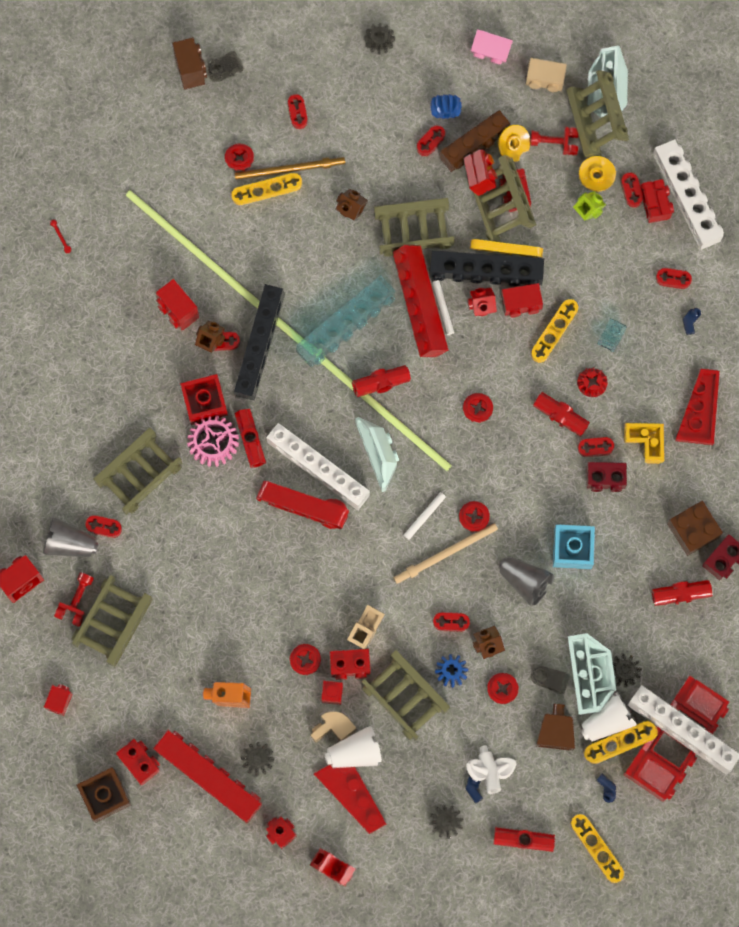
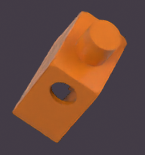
M214 682L213 688H204L203 699L212 700L217 706L250 708L251 688L244 683Z

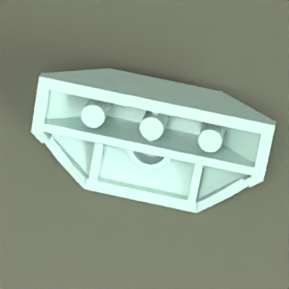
M613 46L601 49L600 55L588 72V86L598 81L596 71L611 72L622 111L627 106L628 70L620 47ZM601 88L588 95V106L603 98ZM605 105L594 111L600 118L608 114Z
M360 417L355 418L356 426L380 489L384 492L397 468V461H399L396 450L392 451L390 446L392 439L389 432L385 433L384 428Z
M587 633L568 636L579 715L599 712L617 691L611 651Z

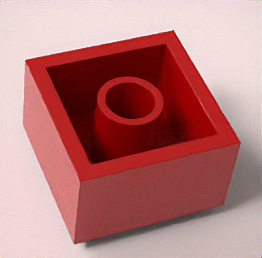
M174 279L155 292L158 309L163 315L167 313L170 318L169 321L175 329L179 327L183 331L200 318L197 306Z
M217 374L180 383L191 425H194L195 422L201 423L202 418L208 421L209 416L212 420L215 419V416H219V418L228 416Z
M26 555L17 557L13 560L10 567L0 570V588L12 603H15L44 581L41 574Z

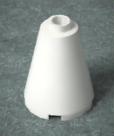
M618 692L611 696L599 712H594L581 724L583 729L580 731L586 740L595 741L637 725L627 705L622 702Z
M366 727L327 748V753H324L327 765L331 764L332 768L381 765L380 749L378 742L372 738V736H375L372 727Z

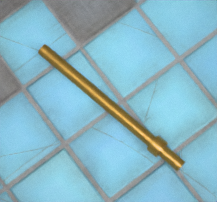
M326 157L318 161L235 172V180L322 167L328 169L331 166L345 164V158L330 159V157Z

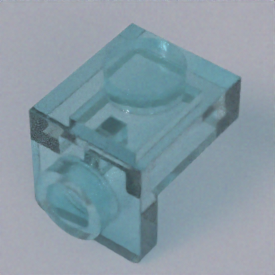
M610 318L597 344L614 352L627 326Z

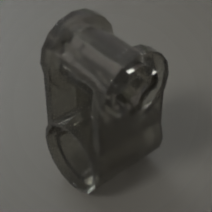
M234 51L212 60L208 64V76L213 82H220L244 70L239 57Z
M538 666L532 671L531 681L534 684L547 688L550 691L554 689L560 691V694H565L570 674L545 666ZM540 671L543 672L542 675L545 676V678H542L541 680H539L538 675H536Z

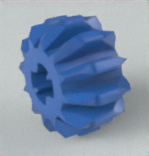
M451 94L433 97L430 105L432 116L441 119L459 116L462 108L460 98Z
M449 654V660L443 656L441 658L443 663L437 662L436 664L441 669L435 670V674H442L437 680L442 681L445 679L443 683L445 687L448 681L451 682V688L455 686L454 681L459 686L462 685L461 679H467V676L463 674L468 672V668L463 667L466 661L464 660L459 663V655H457L455 660H453L452 654ZM452 666L457 672H454V675H450V672H447L446 669L449 670V667Z

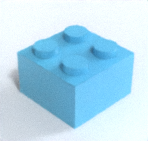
M556 525L554 528L553 567L592 569L594 565L595 527Z

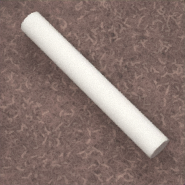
M434 281L432 284L447 335L454 334L440 281Z
M440 492L403 536L410 540L446 496Z

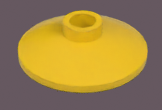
M510 125L503 130L498 141V149L501 156H509L513 158L514 162H517L522 153L529 151L530 136L524 127Z
M593 156L586 159L579 169V179L583 186L595 192L607 190L613 185L616 178V170L612 162L601 156ZM598 173L600 178L596 179L593 175Z

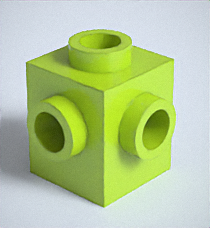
M593 191L583 193L573 208L585 221L591 218H598L603 213L602 209L606 204L602 196Z

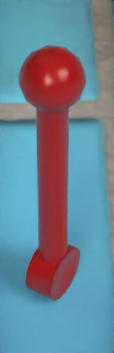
M51 220L50 225L54 227L64 246V252L70 253L71 247L66 244L57 226V221Z

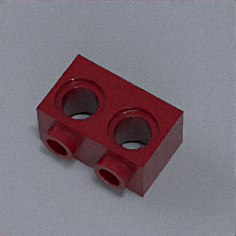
M588 462L586 466L587 489H591L592 492H601L603 489H610L611 492H621L627 486V463ZM599 474L602 480L595 481L592 475ZM611 475H619L621 481H613Z
M728 534L704 562L702 567L719 581L723 577L727 579L734 571L731 567L735 562L739 565V542ZM727 548L735 549L736 555H729ZM721 562L724 565V570H718L715 567V563Z

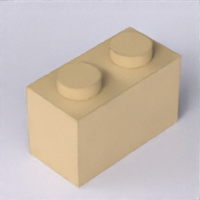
M530 58L526 85H529L532 89L542 87L547 88L550 92L562 91L567 64Z

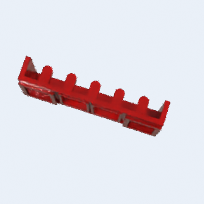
M689 676L670 705L705 727V730L713 735L719 726L716 724L720 717L723 719L729 711L727 706L730 702L700 681ZM657 727L658 733L656 738L643 744V747L633 759L624 776L664 802L666 799L670 800L676 792L673 788L677 782L682 783L687 775L684 771L688 766H693L697 757L695 756L696 753L690 750L678 768L653 751L663 733L674 739Z

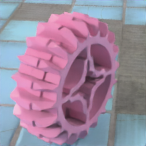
M209 416L206 422L202 418L201 425L195 422L194 425L197 429L191 428L190 432L193 435H188L187 437L190 440L187 443L188 447L191 448L190 454H195L194 459H200L202 465L207 460L209 467L212 465V461L218 467L219 460L223 464H226L225 457L231 460L232 456L230 453H237L233 447H239V443L236 442L239 439V435L235 434L237 432L236 428H231L232 423L228 422L226 424V418L219 421V416H215V420H212ZM212 427L220 428V429L224 430L225 432L222 433V431H221V432L215 433V432H213V431L211 430V428H212ZM205 431L206 438L198 445V438ZM210 435L216 439L217 448L215 444L210 443ZM229 437L227 447L221 451L220 444L225 441V438ZM212 449L216 454H207L202 450Z

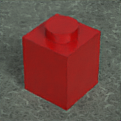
M323 681L321 702L324 704L341 705L343 683Z
M58 684V687L52 685L44 708L64 716L73 695L69 691L70 688Z

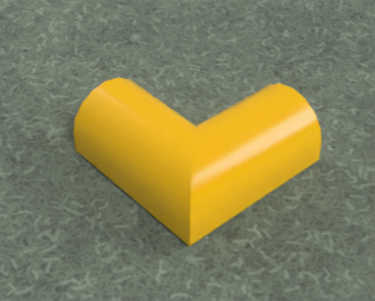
M625 423L624 442L644 443L645 463H663L664 424Z

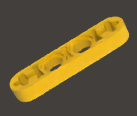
M290 173L240 186L232 191V200L237 205H244L294 192L301 188L302 178L297 173ZM292 178H294L295 181H298L296 182V186H293V184L290 183ZM283 180H285V182H286V185H287V188H286V189H284ZM274 183H279L281 185V189L279 191H273L270 188L271 185ZM261 188L263 194L256 196L253 194V190ZM247 190H250L251 198H248V195H244L247 194ZM241 192L244 195L242 200L236 197L237 193Z
M471 239V250L497 251L501 254L509 255L513 253L533 258H542L543 248Z
M568 299L562 303L534 345L531 357L535 362L542 363L548 358L578 312V304L575 300ZM571 304L573 305L574 311L570 310L566 317L564 315L567 309L566 306H570ZM557 319H561L565 322V326L557 328L554 322ZM551 334L555 337V341L547 343L544 337ZM544 345L546 347L543 351L544 357L540 356L538 358L535 351H540Z
M650 721L639 723L634 727L587 746L584 750V757L592 764L605 761L653 740L658 733L657 727ZM647 726L652 729L650 735L643 733L646 731L645 727ZM637 730L639 733H643L640 735L642 739H640L639 735L636 733ZM634 734V742L627 744L625 742L626 735ZM614 741L617 747L614 751L610 752L607 750V744ZM592 750L599 752L596 754L595 759L589 757L592 754Z
M578 814L574 816L571 820V827L609 882H620L624 877V870L585 815ZM577 818L579 820L583 819L585 821L583 826L586 830L588 829V827H590V829L592 830L587 832L583 837L580 835V833L584 832L582 828L575 827V824L577 823ZM594 835L597 838L596 845L589 846L586 843V837ZM601 851L606 852L609 856L608 861L605 863L600 862L597 858L598 853ZM612 860L615 863L611 865L612 868L620 871L618 879L610 877L612 872L609 867L606 870L603 868Z

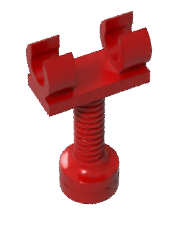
M565 127L564 137L541 136L539 131H531L530 146H538L539 143H560L563 145V155H577L579 146L568 145V138H578L577 128Z
M81 572L77 578L80 585H78L76 594H74L72 599L73 601H71L72 603L66 605L60 602L54 615L55 618L62 620L66 610L74 612L76 615L72 624L78 627L81 626L86 614L84 611L77 609L86 586H91L94 580L93 577Z

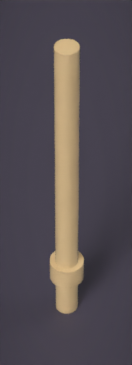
M496 524L489 525L415 566L407 567L406 571L393 577L394 581L398 584L409 577L412 579L420 571L498 530Z

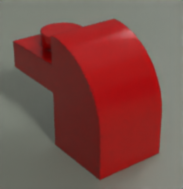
M321 848L310 863L311 867L343 886H346L347 882L351 880L355 871L354 867Z

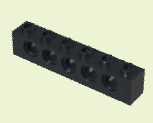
M432 250L430 277H433L436 281H443L447 278L452 279L454 282L471 280L472 283L479 284L482 281H489L492 285H500L503 282L508 283L510 286L538 283L542 285L544 258ZM450 264L454 269L447 270L445 266ZM465 266H470L473 268V270L468 272L465 271L463 268ZM484 267H488L492 271L489 273H485L482 269ZM505 268L508 269L510 273L503 274L501 270ZM526 270L529 274L524 276L520 274V271Z
M264 285L234 390L235 395L255 401L285 297L283 288Z

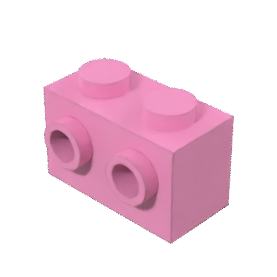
M477 30L471 52L474 53L473 56L476 58L484 59V57L491 58L492 63L501 65L502 62L506 63L513 40Z

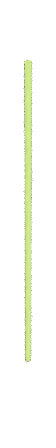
M131 190L127 192L126 196L258 309L260 301L136 194ZM278 318L277 326L353 390L352 379L283 320ZM369 394L360 396L442 468L448 471L452 467L450 463Z

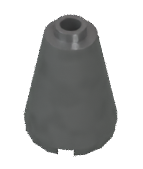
M53 517L43 554L91 557L92 553L96 554L98 543L95 542L96 538L59 518Z
M512 557L504 558L499 564L500 574L530 606H533V604L537 605L548 592L545 591L548 583L552 585L554 580L553 573Z

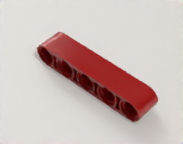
M263 481L256 497L258 501L268 502V505L337 529L343 528L349 513L348 509L340 505L268 481Z

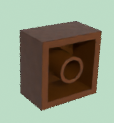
M194 37L173 42L174 56L184 90L205 85L207 73L199 43L195 44Z
M703 500L674 516L667 523L687 556L717 540L723 534Z
M113 767L76 785L95 823L131 806L130 800Z

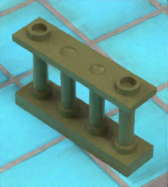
M601 70L596 71L598 81L587 88L570 87L567 89L584 156L589 158L602 156L600 147L614 138L621 141L629 140L628 129L625 126L611 72ZM601 88L603 98L588 106L586 96ZM605 105L608 114L593 122L591 113ZM610 122L612 132L597 139L596 129Z
M506 155L499 158L500 165L494 169L497 176L505 175V184L480 196L474 193L487 230L485 231L489 241L501 242L500 234L520 224L528 228L536 226L513 158ZM509 190L513 197L511 201L490 211L487 201ZM514 207L517 208L519 214L517 218L496 228L493 220L494 217Z
M448 198L374 207L375 220L379 219L382 223L385 244L379 247L380 255L393 256V252L403 245L421 246L422 249L440 247V249L445 250L451 248L454 245V236L447 237L444 213L449 211ZM434 212L437 215L440 238L429 239L426 215L427 213ZM409 215H416L418 217L422 240L410 241L407 221ZM398 217L400 219L403 243L392 244L389 226L390 218Z
M151 428L147 429L93 478L100 488L103 485L107 486L125 504L122 508L125 515L129 512L131 514L139 508L138 504L168 476L177 474L182 468L181 465L183 463L180 457L173 461L155 443L157 436ZM145 447L151 448L168 466L160 474L142 457L141 451ZM131 460H136L154 479L146 487L127 469L128 466L126 464ZM122 473L139 491L132 500L113 482L112 477L115 474Z
M110 575L108 579L105 578L100 587L102 591L80 630L77 629L74 632L72 644L78 648L79 644L83 643L106 655V662L115 668L153 599L146 593L142 597H137L115 586V578ZM109 591L135 604L136 609L133 614H127L104 602ZM101 608L125 621V624H127L125 629L117 631L96 620L95 616ZM90 625L116 638L115 641L117 643L114 648L111 647L109 649L85 636Z
M395 650L390 655L392 659L391 664L370 684L364 679L362 681L364 686L362 690L368 697L372 695L404 729L402 733L409 740L413 738L416 741L419 736L415 732L436 713L442 712L445 714L450 710V706L409 662ZM401 668L405 673L404 679L382 698L375 689L396 669L399 670ZM415 683L419 688L417 690L418 693L400 710L395 712L389 703L409 684ZM428 697L433 702L431 704L432 707L409 727L402 718L423 698L426 699Z

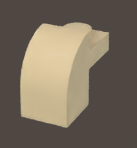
M367 605L347 640L366 649L385 614Z
M328 712L321 716L325 723L323 725L319 723L311 730L313 732L311 738L317 743L332 731L339 741H342L356 731V727L344 714Z

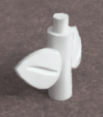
M481 746V754L478 755L479 760H469L467 762V770L473 780L482 781L485 779L487 793L495 794L501 791L499 779H506L513 773L517 760L506 757L494 760L492 752H488L487 746Z

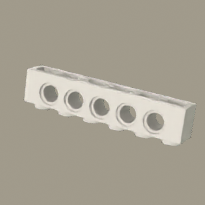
M672 140L655 147L653 155L700 250L721 242L724 232L721 225H718L715 220L716 216L713 209L709 208L707 204L708 201L705 193L701 192L699 188L700 185L697 177L693 176L691 172L692 169L689 161L685 160L683 156L684 152L681 145H678L676 140ZM675 160L678 164L673 165L669 161ZM677 176H683L686 180L681 181ZM685 192H691L694 196L689 197ZM693 208H699L701 213H696ZM701 224H707L709 229L702 228Z
M278 423L266 437L269 445L356 510H359L370 496L368 489Z
M640 686L628 703L630 708L725 775L732 770L739 760V753L644 686Z

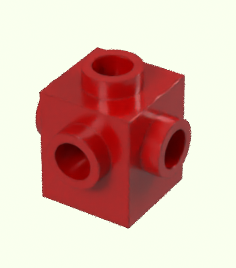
M492 287L477 288L474 291H469L470 298L467 299L468 308L473 310L475 316H486L497 312L496 299Z
M274 817L267 823L268 828H266L268 834L266 837L272 845L277 843L281 850L297 837L292 830L294 825L288 818L284 820L282 817L279 819ZM278 829L284 830L282 834H277Z

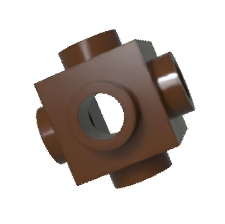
M348 189L344 193L341 192L336 200L338 204L335 210L339 211L344 217L356 220L362 214L368 199L361 196L359 192Z
M208 320L203 326H199L195 345L212 353L218 346L223 344L225 328L219 326L216 322Z
M495 625L473 634L475 642L472 643L475 652L480 653L483 659L493 657L505 651L501 635Z

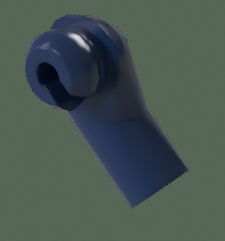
M698 308L690 309L683 317L686 335L695 334L693 324L701 316V311Z
M602 773L596 781L604 787L603 800L606 803H611L616 799V785Z
M469 776L466 791L474 803L477 804L483 800L478 791L480 781H475Z

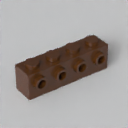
M498 110L441 150L440 160L450 172L462 168L465 165V157L470 154L473 155L474 152L480 149L484 150L493 146L503 130L510 126L511 123Z

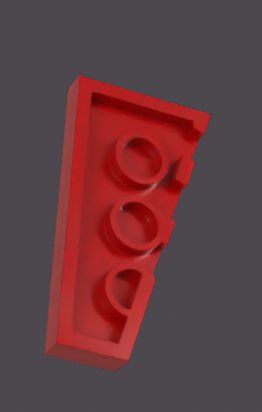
M700 369L675 441L704 445L714 444L719 370Z
M330 764L314 773V776L368 834L387 825L355 767L332 768Z

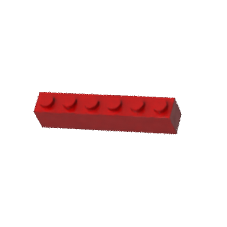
M403 245L393 252L418 352L420 357H438L449 350L421 246Z
M168 730L153 749L248 824L262 806V803L259 802L261 798L254 792L250 794L244 790L246 786L237 779L235 781L231 780L228 777L230 773L222 767L217 769L210 757L207 755L202 757L198 754L199 749L192 743L188 745L182 741L184 737L174 730L172 733Z

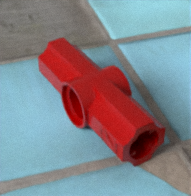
M406 365L390 370L378 369L372 372L370 376L352 381L354 394L360 397L374 392L378 394L385 393L394 386L410 382V371Z
M544 392L539 394L533 404V407L549 416L551 421L558 422L560 427L565 426L580 437L590 424L589 421L575 413L568 404L561 401L558 402Z
M239 410L234 414L250 468L260 467L266 464V460L251 410ZM248 435L255 436L252 442L246 441L245 438Z
M710 580L692 583L687 581L672 584V586L651 590L654 606L672 603L678 605L679 602L686 601V603H689L692 600L713 596Z
M495 827L493 845L554 852L555 835ZM520 835H527L530 839L529 844H521L519 841Z

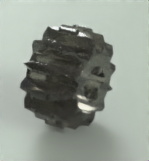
M379 23L378 27L372 24L371 29L367 28V35L364 36V41L366 42V48H370L371 53L377 50V54L380 55L381 50L387 53L388 48H393V43L395 42L394 31L392 29L388 30V25L382 27V24Z
M625 654L621 655V660L617 656L614 657L615 663L613 662L615 680L618 679L616 683L618 687L623 682L624 688H627L628 681L633 686L636 684L634 679L639 680L641 677L637 673L641 672L642 668L635 667L639 664L638 660L634 663L631 662L633 659L632 655H630L628 660H626ZM622 666H624V669L626 667L629 669L628 675L621 673Z
M260 742L256 743V748L250 743L249 748L251 751L243 750L248 756H241V760L248 762L244 763L242 767L247 768L250 766L247 771L248 774H251L255 769V776H259V770H262V773L265 775L267 774L265 766L268 769L273 768L268 762H274L275 759L268 757L273 754L272 750L265 752L268 748L267 744L261 749ZM260 754L263 761L261 763L258 761V764H255L253 756Z
M444 804L442 807L443 812L438 807L435 808L438 815L431 814L430 817L436 819V821H431L429 824L430 826L437 825L432 832L436 833L440 830L439 838H442L443 833L446 832L447 839H450V831L454 836H457L458 833L454 828L462 830L463 827L457 824V822H463V818H456L461 813L460 810L452 813L454 806L451 805L450 810L447 811V806ZM443 817H446V819L448 817L451 818V826L447 827V824L445 826L442 825Z

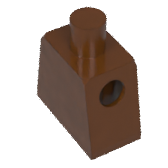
M553 704L552 714L544 715L536 747L569 751L575 749L573 717L564 716L565 705Z

